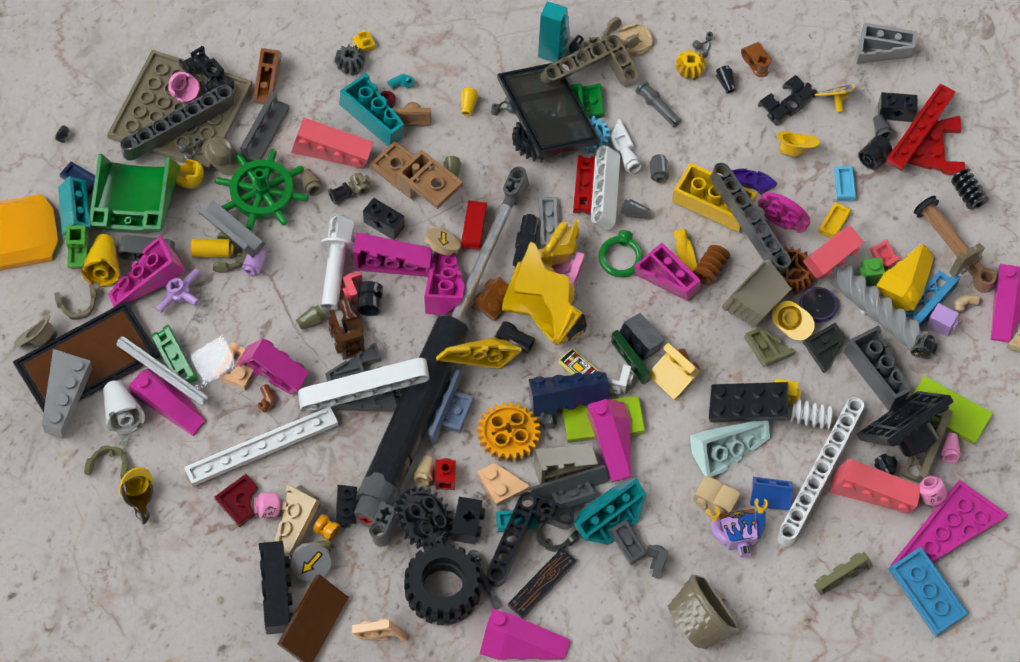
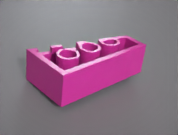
M356 232L353 251L355 271L429 277L432 263V249L430 247Z

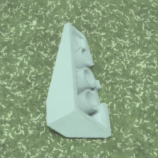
M752 421L690 435L692 455L704 476L708 477L724 473L735 461L739 462L747 452L755 450L770 439L768 421Z

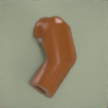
M265 384L260 387L264 398L261 400V403L258 402V408L263 412L269 411L275 402L274 394L269 385Z

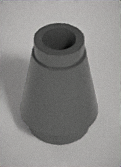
M876 115L873 118L875 136L880 135L890 140L893 136V129L883 115Z
M625 199L621 214H624L625 217L647 219L650 208L632 199Z

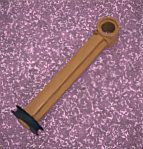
M930 196L922 201L914 210L917 218L925 216L956 257L960 253L965 255L969 247L937 209L936 206L939 204V200L936 199V196ZM980 261L977 264L972 263L968 270L974 279V287L977 291L986 293L992 289L997 278L995 271L985 268Z

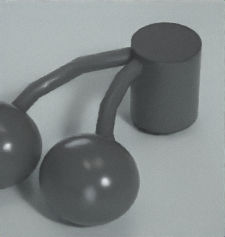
M707 32L705 42L701 43L695 40L692 43L693 48L698 50L701 48V44L709 41L707 50L704 48L699 50L703 58L708 56V50L711 46L710 41L713 38L712 32Z
M507 97L500 104H492V115H497L499 110H507L509 113L514 112ZM503 103L507 104V108H499V106Z
M196 136L193 138L194 146L188 147L183 143L178 145V151L184 153V161L186 159L192 160V156L198 151V146L202 144L200 137ZM196 147L194 154L185 153L187 148Z

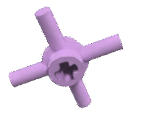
M195 268L183 281L179 278L170 280L165 285L168 296L156 307V310L162 313L173 301L176 303L188 301L192 305L198 306L200 300L189 293V285L200 274V271Z

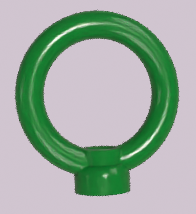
M620 230L618 236L609 238L600 247L598 254L600 265L605 272L614 277L623 278L635 274L634 265L643 259L642 249L632 239V232ZM614 244L630 246L636 255L633 266L626 270H617L611 267L606 260V252L609 247Z

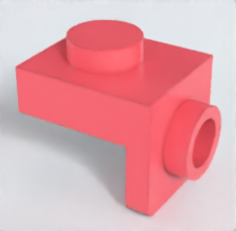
M884 240L869 248L874 258H882L883 266L887 269L896 266V261L901 259L900 255L895 256L888 240Z
M361 272L349 273L343 277L344 288H342V292L345 298H350L352 305L358 301V293L355 286L362 283Z

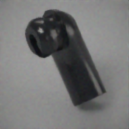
M577 35L569 45L571 54L581 50L580 45L584 41L581 35Z

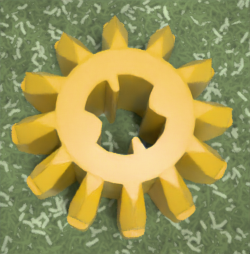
M689 49L686 52L681 51L680 55L676 58L675 65L679 76L685 75V79L691 77L692 80L695 76L700 77L701 73L705 71L706 63L702 53H696V49L693 52Z

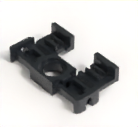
M204 46L190 53L191 57L185 61L178 60L179 66L186 73L193 74L194 70H200L201 68V72L209 80L208 84L204 85L199 82L200 90L203 94L221 85H228L234 89V81L229 82L224 76V69L214 58L210 60L205 54ZM214 67L217 69L215 73L208 72L209 68Z
M794 75L783 84L782 88H790L792 94L782 100L781 103L774 99L772 93L758 103L759 107L763 106L768 112L767 117L776 126H779L780 120L785 116L789 115L791 117L802 109L805 102L812 96L816 98L815 94L818 91L812 89V85L808 82L805 85L797 75ZM789 101H794V102H796L797 107H795V108L790 107V106L788 105V102H789Z

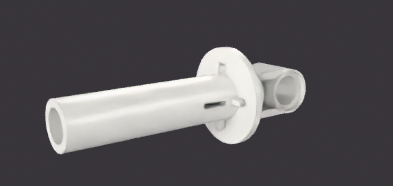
M336 213L331 216L329 221L328 238H324L320 242V246L324 250L329 251L321 307L328 310L338 309L345 255L353 253L355 244L351 241L354 221Z

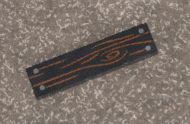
M561 548L511 599L508 607L523 619L576 564L577 560Z

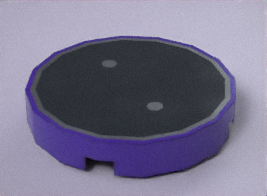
M812 287L801 295L799 306L813 317L815 323H823L835 315L837 299L828 289Z

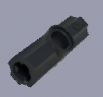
M534 214L523 215L520 232L517 233L516 250L512 265L516 267L518 261L521 262L523 260L529 243H536L539 218Z

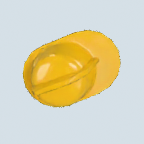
M780 131L776 134L777 139L780 141L779 152L791 157L804 154L807 148H814L820 144V140L812 135Z
M783 301L774 307L772 311L773 323L790 338L804 340L812 335L815 325L813 317L798 304L792 301Z

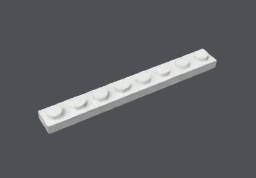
M329 406L185 466L184 469L193 487L338 426V421Z

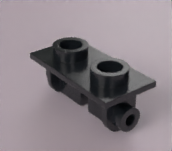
M337 485L336 522L342 528H347L348 524H356L354 511L357 507V487Z

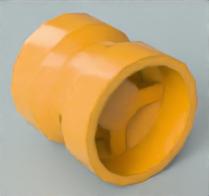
M323 514L317 519L312 530L317 534H322L324 539L330 542L336 537L341 526L336 522H331L329 517Z

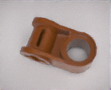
M757 42L742 48V57L753 73L758 77L767 76L771 59L761 43Z

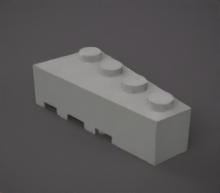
M53 349L42 420L45 433L64 438L92 372L90 360Z

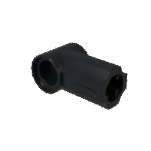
M508 321L502 322L494 336L521 347L522 352L527 354L535 342L534 337L517 330V327Z

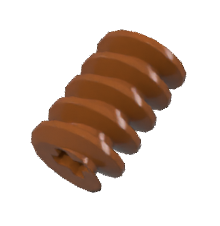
M710 245L707 248L704 256L693 270V273L701 280L702 284L708 286L711 284L710 281L714 282L716 280V276L720 274L719 270L723 269V265L727 263V259L731 256L729 251L719 245Z

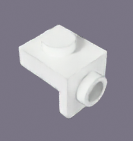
M623 365L619 381L608 379L609 391L612 394L625 395L627 385H631L633 374H630L631 366Z

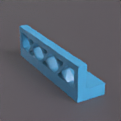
M939 271L925 286L922 296L923 300L918 302V304H924V308L920 312H915V309L905 311L906 317H913V320L919 322V327L921 328L931 316L937 304H942L957 287L961 277L959 275L955 278L953 276L948 277ZM939 278L946 282L942 287H937L936 281ZM927 292H935L932 299L926 300L925 294Z

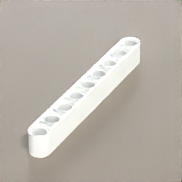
M850 398L843 408L778 534L780 545L784 547L792 546L801 532L861 417L864 403L860 398ZM834 438L840 439L841 442L835 441ZM826 454H831L833 457L830 458ZM818 469L824 470L825 473L818 472ZM809 485H814L817 489H812ZM800 501H806L809 505H804ZM792 517H798L800 521H795ZM783 533H790L792 537H786Z

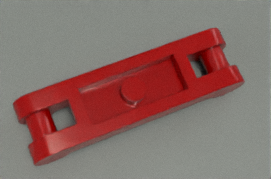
M578 155L573 213L581 211L591 214L595 156L587 158L583 157V155ZM587 201V205L579 204V202Z

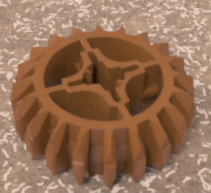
M785 246L784 249L790 256L791 263L783 277L792 288L788 295L791 294V291H794L797 295L799 290L804 292L806 288L811 287L815 276L803 262L807 258V251L802 253L801 248L794 250L793 246L790 249Z

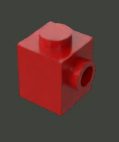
M449 458L436 460L435 490H455L456 460Z

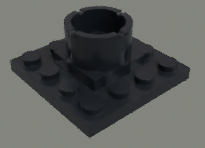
M917 391L856 435L860 441L892 447L898 445L906 457L917 455L928 449V446H932L938 440L939 436L930 422L936 414L947 411L949 405L954 401L950 395Z

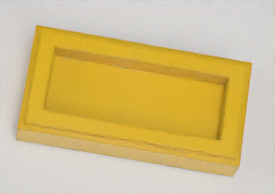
M835 202L820 226L818 233L831 239L834 234L842 229L851 213V209Z

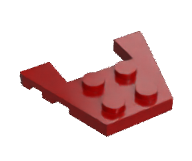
M955 116L936 121L909 160V164L929 170L936 169L942 171V174L955 175L957 172L965 169V162L945 160L943 133H961V117Z

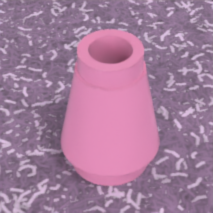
M948 433L946 435L941 452L943 460L949 463L957 462L961 457L958 435L956 433Z

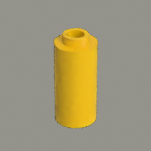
M192 238L191 257L230 258V254H234V243H231L230 239Z

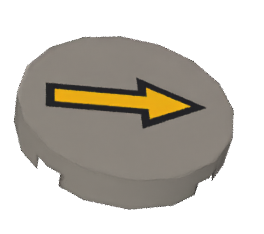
M317 542L304 543L293 551L290 564L297 578L312 582L316 574H320L323 577L327 575L331 568V558L329 551L323 545Z

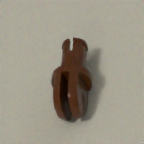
M350 298L341 299L338 303L343 313L341 322L345 333L350 330L359 329L364 332L360 315L354 313Z

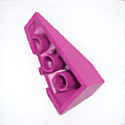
M492 609L486 626L480 655L497 660H526L538 658L539 660H564L570 639L512 614Z

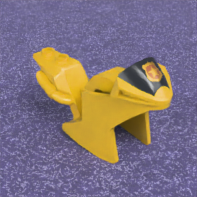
M575 220L572 227H569L567 222L560 223L544 249L537 250L535 243H529L523 260L521 262L518 261L502 304L503 311L529 315L551 343L557 346L581 336L587 327L585 315L573 305L570 306L574 300L575 288L569 281V277L564 274L555 273L552 265L566 263L571 254H575L577 249L575 240L578 239L580 234V228H578L579 220Z

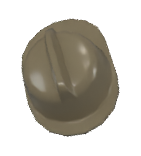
M209 138L202 145L203 156L222 174L233 175L241 167L236 159V155L239 153L226 138Z
M50 315L45 316L37 324L23 332L14 342V346L19 347L28 342L35 347H41L54 340L58 333L49 322Z

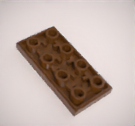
M316 574L277 645L300 662H313L349 597L323 576Z

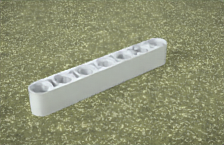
M415 358L301 388L298 391L300 410L302 412H312L329 406L424 383L429 380L427 361L425 358Z

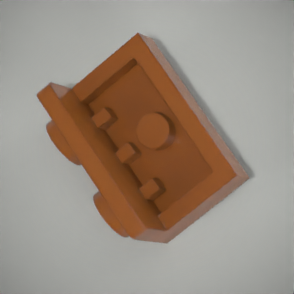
M501 277L489 279L484 285L485 289L482 293L480 292L473 299L474 303L471 306L473 309L479 308L491 321L495 320L502 311L503 299L508 288V284Z

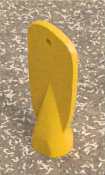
M676 230L673 234L676 239L677 257L693 272L697 262L692 245L687 238V230Z

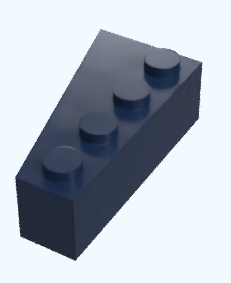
M595 371L591 374L575 373L568 376L555 375L546 378L538 376L534 379H529V400L534 418L541 416L540 413L548 411L549 414L557 413V409L567 408L572 410L579 404L586 407L588 404L609 399V383L606 372Z

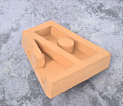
M496 463L477 471L479 479L495 506L530 489L527 483Z
M379 619L378 622L364 621L358 625H352V634L361 640L388 641V636H397L400 641H407V632L389 619Z

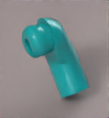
M400 74L387 82L391 89L399 85L410 88L414 86L415 79L409 75Z

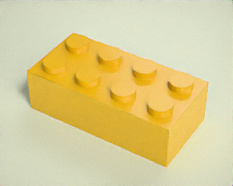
M690 162L674 189L672 202L739 232L741 226L710 181L712 172ZM743 187L755 204L757 192Z

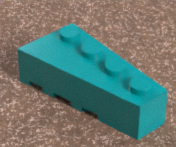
M547 1L540 15L538 58L556 62L560 58H564L567 50L565 47L570 39L568 8Z
M367 72L340 90L339 105L384 144L389 146L394 141L398 142L403 138V122L393 108L389 107L385 97L381 96L378 92L377 86L371 82Z

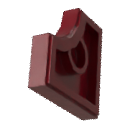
M244 474L214 496V499L235 524L241 527L255 516L251 508V501L254 494L258 491V487L247 474Z

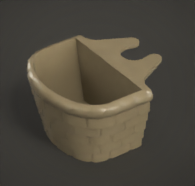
M767 259L727 299L722 309L728 311L731 315L734 314L737 318L740 317L747 324L755 328L792 288L784 280V277L780 275L781 273L772 264L773 262Z
M691 575L684 584V587L672 599V602L668 604L669 612L686 638L697 648L706 649L715 643L718 644L720 641L732 637L734 634L740 633L736 623V612L730 610L724 604L725 596L703 576Z

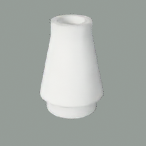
M629 147L622 148L620 154L625 170L630 174L637 173L642 167L641 160Z

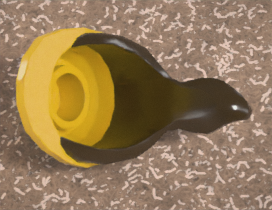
M136 467L124 475L120 482L119 491L125 503L134 508L136 517L144 525L150 517L146 506L153 496V478L148 469Z

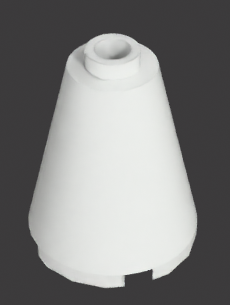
M110 381L104 386L105 418L108 430L110 432L111 430L115 431L118 435L128 434L137 430V426L145 421L144 410L120 381Z

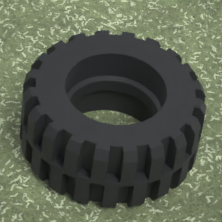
M437 543V547L432 548V545L425 547L424 552L422 550L418 551L415 554L416 559L411 558L408 568L405 570L406 601H409L410 609L412 611L416 610V615L420 619L423 616L426 617V622L431 624L433 621H437V625H443V622H449V625L455 624V620L458 618L460 621L466 619V614H472L475 610V605H478L480 601L482 573H480L478 562H474V557L471 553L466 555L464 548L459 547V549H456L454 544L443 546V543ZM449 571L461 579L462 588L451 597L440 598L426 591L424 581L434 572Z

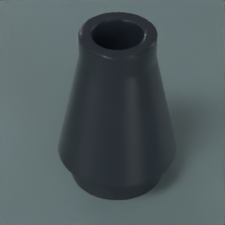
M728 65L718 68L716 70V78L727 94L734 92L736 87L733 70Z

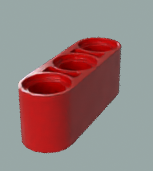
M468 200L461 248L480 250L487 202Z

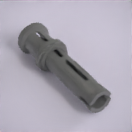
M648 81L642 82L637 87L635 92L646 100L647 105H652L673 128L679 125L682 119L661 100L659 93L649 86Z

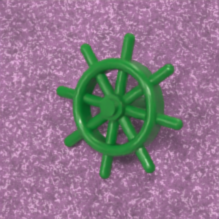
M275 149L270 150L267 160L247 162L242 154H237L236 159L241 167L236 170L232 178L217 177L215 179L216 184L228 186L230 189L232 201L221 207L226 211L236 207L239 212L248 216L246 228L250 231L254 228L256 219H266L276 216L281 225H287L288 220L282 212L289 206L291 200L306 202L309 199L308 195L294 192L292 178L302 173L304 167L298 166L287 171L282 165L274 162L277 155ZM271 173H274L278 176L275 179L269 181ZM248 176L252 184L242 182V180ZM283 182L285 183V190L273 188ZM238 189L249 191L242 196L238 195ZM270 195L281 197V199L275 203ZM255 197L253 206L245 203ZM262 200H265L268 206L260 207Z

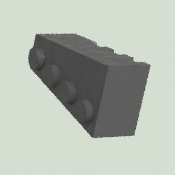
M878 325L850 339L843 353L889 411L904 401L910 390L901 371L897 369L896 360L890 354L886 339H883L881 335L882 330Z

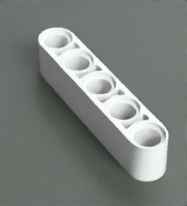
M601 145L595 155L591 221L605 230H610L616 221L620 154L606 145Z

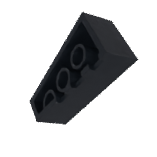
M283 541L258 543L261 557L260 569L266 635L283 633L293 616V612L289 613V606H293L292 593L288 594V587H291V574L287 575L286 568H290V558L285 556Z

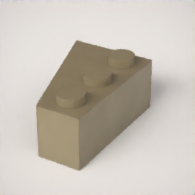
M591 443L535 449L534 469L539 484L598 467Z

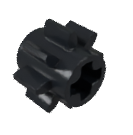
M882 454L874 460L873 468L891 475L897 472L896 465H898V462L894 456L890 457L888 454Z

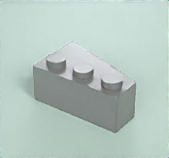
M864 23L856 64L912 57L916 45L917 31Z

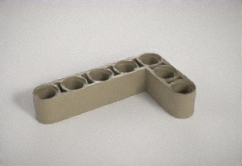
M609 35L547 66L541 73V81L545 85L555 84L605 58L619 83L625 87L631 86L638 79L639 72L621 39L617 35ZM608 42L613 43L614 48H611ZM593 49L599 52V56L594 54ZM578 57L583 58L584 63H581ZM617 58L622 59L623 64H620ZM562 65H567L569 67V71L565 70ZM547 72H551L554 78H550ZM625 73L630 74L632 80L628 79Z

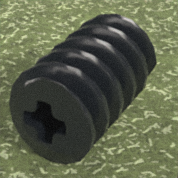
M963 169L953 176L951 183L955 186L959 196L962 197V201L966 203L967 209L979 208L986 204L989 198L988 196L983 197L985 191H980L982 186L976 185L978 180L973 179L974 174H968L971 169Z

